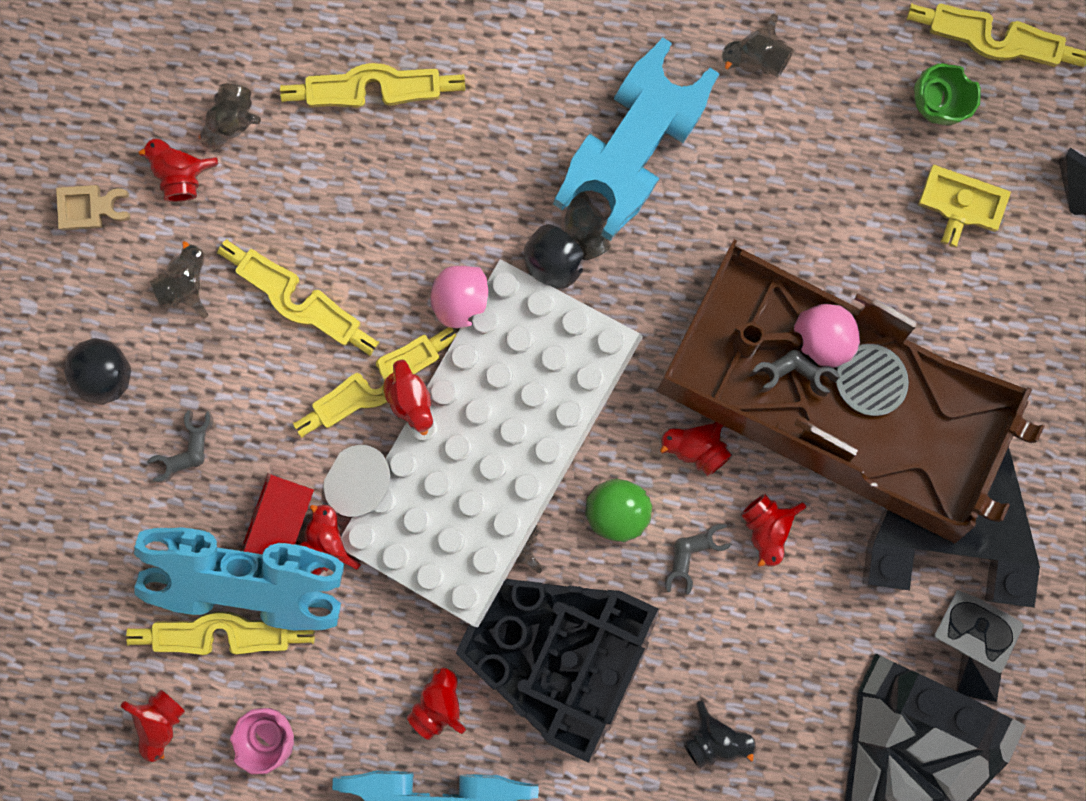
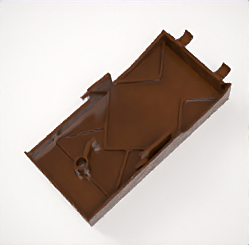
M734 239L656 392L954 544L975 527L978 515L995 522L1003 521L1010 504L998 503L989 498L987 494L1013 436L1025 442L1036 443L1045 427L1044 425L1031 424L1023 418V413L1029 402L1027 400L1032 389L1020 387L932 353L907 340L917 325L916 321L875 298L871 300L857 293L854 300L864 304L859 309L735 246L737 240ZM820 304L840 305L853 315L859 330V345H880L891 350L900 358L906 368L909 384L906 397L898 408L884 415L871 416L860 413L850 407L842 398L837 382L831 381L826 376L819 377L820 383L830 390V393L823 397L815 394L811 389L810 380L796 370H792L780 377L777 384L765 393L760 392V390L770 382L769 375L765 372H758L753 376L749 375L759 363H773L791 350L796 349L802 352L803 338L800 333L794 331V325L800 313ZM803 353V355H804L806 358H808L809 360H811V361H812L813 363H815L817 366H819L820 368H821V367H824V366L818 365L811 357H809V355Z

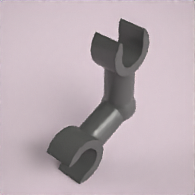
M796 349L789 351L785 356L773 363H759L749 375L753 376L758 372H765L769 375L770 382L760 390V392L765 393L777 384L780 377L792 370H796L810 380L812 391L823 397H826L830 390L820 383L819 377L826 376L833 382L840 378L839 373L834 368L828 366L820 368L806 358L801 351Z
M188 409L184 416V424L189 430L188 451L171 457L161 455L151 457L147 463L154 464L163 461L166 465L164 475L154 478L153 481L167 482L175 472L190 467H198L203 464L205 460V435L213 425V416L209 411L205 414L203 426L195 428L192 424L193 412Z
M715 524L706 533L687 538L682 537L676 540L674 544L673 569L665 580L667 592H670L672 580L677 576H682L686 580L685 593L688 595L691 592L693 581L688 575L691 553L710 548L717 551L728 549L732 545L731 543L716 545L712 540L713 533L726 528V525Z

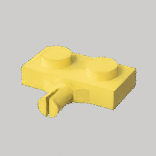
M933 164L928 173L918 206L938 212L948 219L940 242L945 245L949 243L950 247L957 248L964 225H976L993 232L998 231L1011 191Z

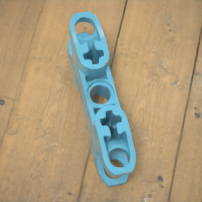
M663 37L643 58L636 62L614 97L615 101L629 109L628 113L607 144L592 134L586 137L573 156L566 178L553 202V205L563 211L573 198L581 192L592 190L601 193L609 201L611 209L607 224L601 233V236L609 241L613 239L628 221L638 214L660 179L643 167L666 133L682 144L686 141L700 120L706 108L711 89L720 74L709 68L693 85L681 87L672 84L665 77L662 67L664 58L669 52L672 43Z
M184 527L152 528L141 531L138 534L134 546V555L142 562L155 567L139 572L134 586V595L148 604L190 615L205 614L212 610L215 604L260 611L262 621L268 626L293 631L325 630L337 626L341 603L333 596L320 592L338 588L341 584L344 563L332 555L305 546L287 543L270 545L263 554L218 548L215 537L209 532ZM151 542H161L167 545L168 550H151L145 546ZM325 567L332 570L333 574L331 576H319L311 572L316 568ZM150 582L167 584V587L160 591L148 590L145 585ZM308 608H326L331 613L327 616L318 617L311 614Z
M381 770L358 775L334 776L332 790L360 796L364 801H517L538 798L539 784L519 782L499 775L461 774L459 775V794H443V797H432L430 793H413V772Z

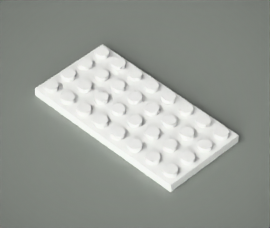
M501 259L487 281L488 297L484 312L469 317L468 321L472 323L471 326L460 328L427 386L431 397L430 411L433 418V424L428 429L427 435H421L406 422L386 457L390 469V483L384 499L371 512L362 516L352 517L341 536L346 552L477 628L643 338L640 333L554 287L539 282L533 276Z

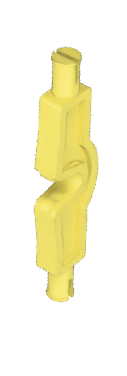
M913 3L909 6L906 20L929 25L930 33L968 43L975 52L986 58L1005 61L1019 57L1056 67L1061 61L1080 66L1081 68H1084L1086 65V51L1066 46V38L1063 36L1042 31L1020 21L1011 22L1005 33L1004 40L998 42L991 37L993 17L987 12L960 9L942 3L938 4L935 10Z
M379 63L363 64L351 69L346 74L308 76L305 79L306 84L280 85L282 93L280 94L281 102L307 100L309 107H362L365 105L366 86L372 81L381 85L382 101L385 105L389 106L414 101L440 99V92L466 91L464 74L439 76L438 69L398 71L391 66Z
M228 239L222 245L235 253V255H232L221 246L218 249L217 254L236 265V273L266 293L275 309L288 320L301 325H313L343 346L348 345L350 342L368 354V356H371L374 350L361 341L364 340L374 348H377L379 345V341H376L359 329L361 325L359 320L342 310L320 290L312 291L311 295L302 304H293L291 302V295L299 283V277L293 272L271 262L253 249H250L247 253Z
M447 327L430 339L426 335H422L406 346L380 357L376 361V366L379 368L384 382L393 373V364L398 360H405L413 374H417L438 361V352L450 346L457 335L453 334L444 341L441 340L453 333L454 330ZM355 373L332 392L312 404L314 411L293 422L295 429H299L311 421L309 425L297 431L301 438H303L321 425H324L326 428L332 427L361 408L382 406L388 403L384 396L383 386L379 389H372L360 373Z
M226 611L208 613L195 621H157L152 625V628H127L126 636H142L127 638V646L152 645L154 652H182L200 655L212 652L213 635L216 629H223L227 632L230 645L229 650L232 654L285 651L290 643L314 644L315 636H299L313 635L315 630L293 631L268 626L262 620H247L239 614Z

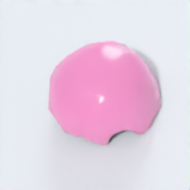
M450 266L445 268L434 280L431 289V307L438 321L444 326L450 328L471 326L472 323L468 321L469 317L484 312L487 305L488 285L487 278L481 268Z
M820 304L800 313L794 325V331L800 333L803 338L802 352L809 355L820 366L832 368L840 366L852 360L857 353L860 344L857 323L853 315L840 305Z
M272 708L252 709L241 716L230 737L235 753L234 762L238 767L250 774H267L283 765L291 755L294 745V734L287 718ZM256 733L270 746H265L259 743V741L256 738Z

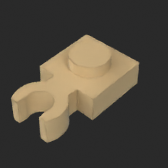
M98 185L56 188L58 229L61 231L102 228V216H109L119 222L131 219L129 212H116L114 210V202L117 199L129 198L127 190L113 189L101 197Z

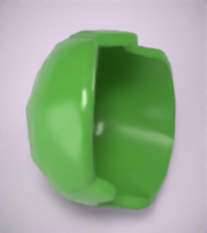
M937 63L923 70L914 85L916 107L920 114L929 122L951 126L974 115L980 105L981 88L978 82L971 81L965 75L962 66ZM943 92H944L945 97H944L943 103L941 104V102H942V96H943Z
M618 478L607 480L596 485L586 499L585 516L592 530L607 540L616 542L630 541L641 536L651 522L652 504L649 496L646 495V491L639 485Z

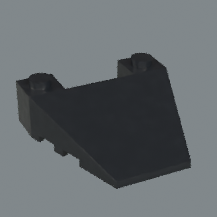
M1008 447L987 494L989 498L998 503L1010 504L1003 521L995 522L978 515L975 527L954 544L884 508L881 518L867 543L862 584L910 590L916 549L988 559L990 564L985 601L1035 608L1040 564L1010 448Z

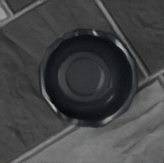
M551 224L540 226L524 246V259L528 271L536 280L545 285L552 286L555 289L568 288L576 282L583 272L582 268L578 270V266L584 256L582 249L569 234L559 227Z
M92 338L79 342L68 353L64 363L65 377L72 390L80 398L88 402L104 405L118 400L128 389L131 375L130 363L123 352L111 341Z

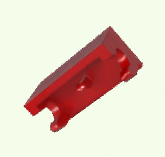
M267 473L240 551L263 554L267 547L276 543L295 545L314 489Z

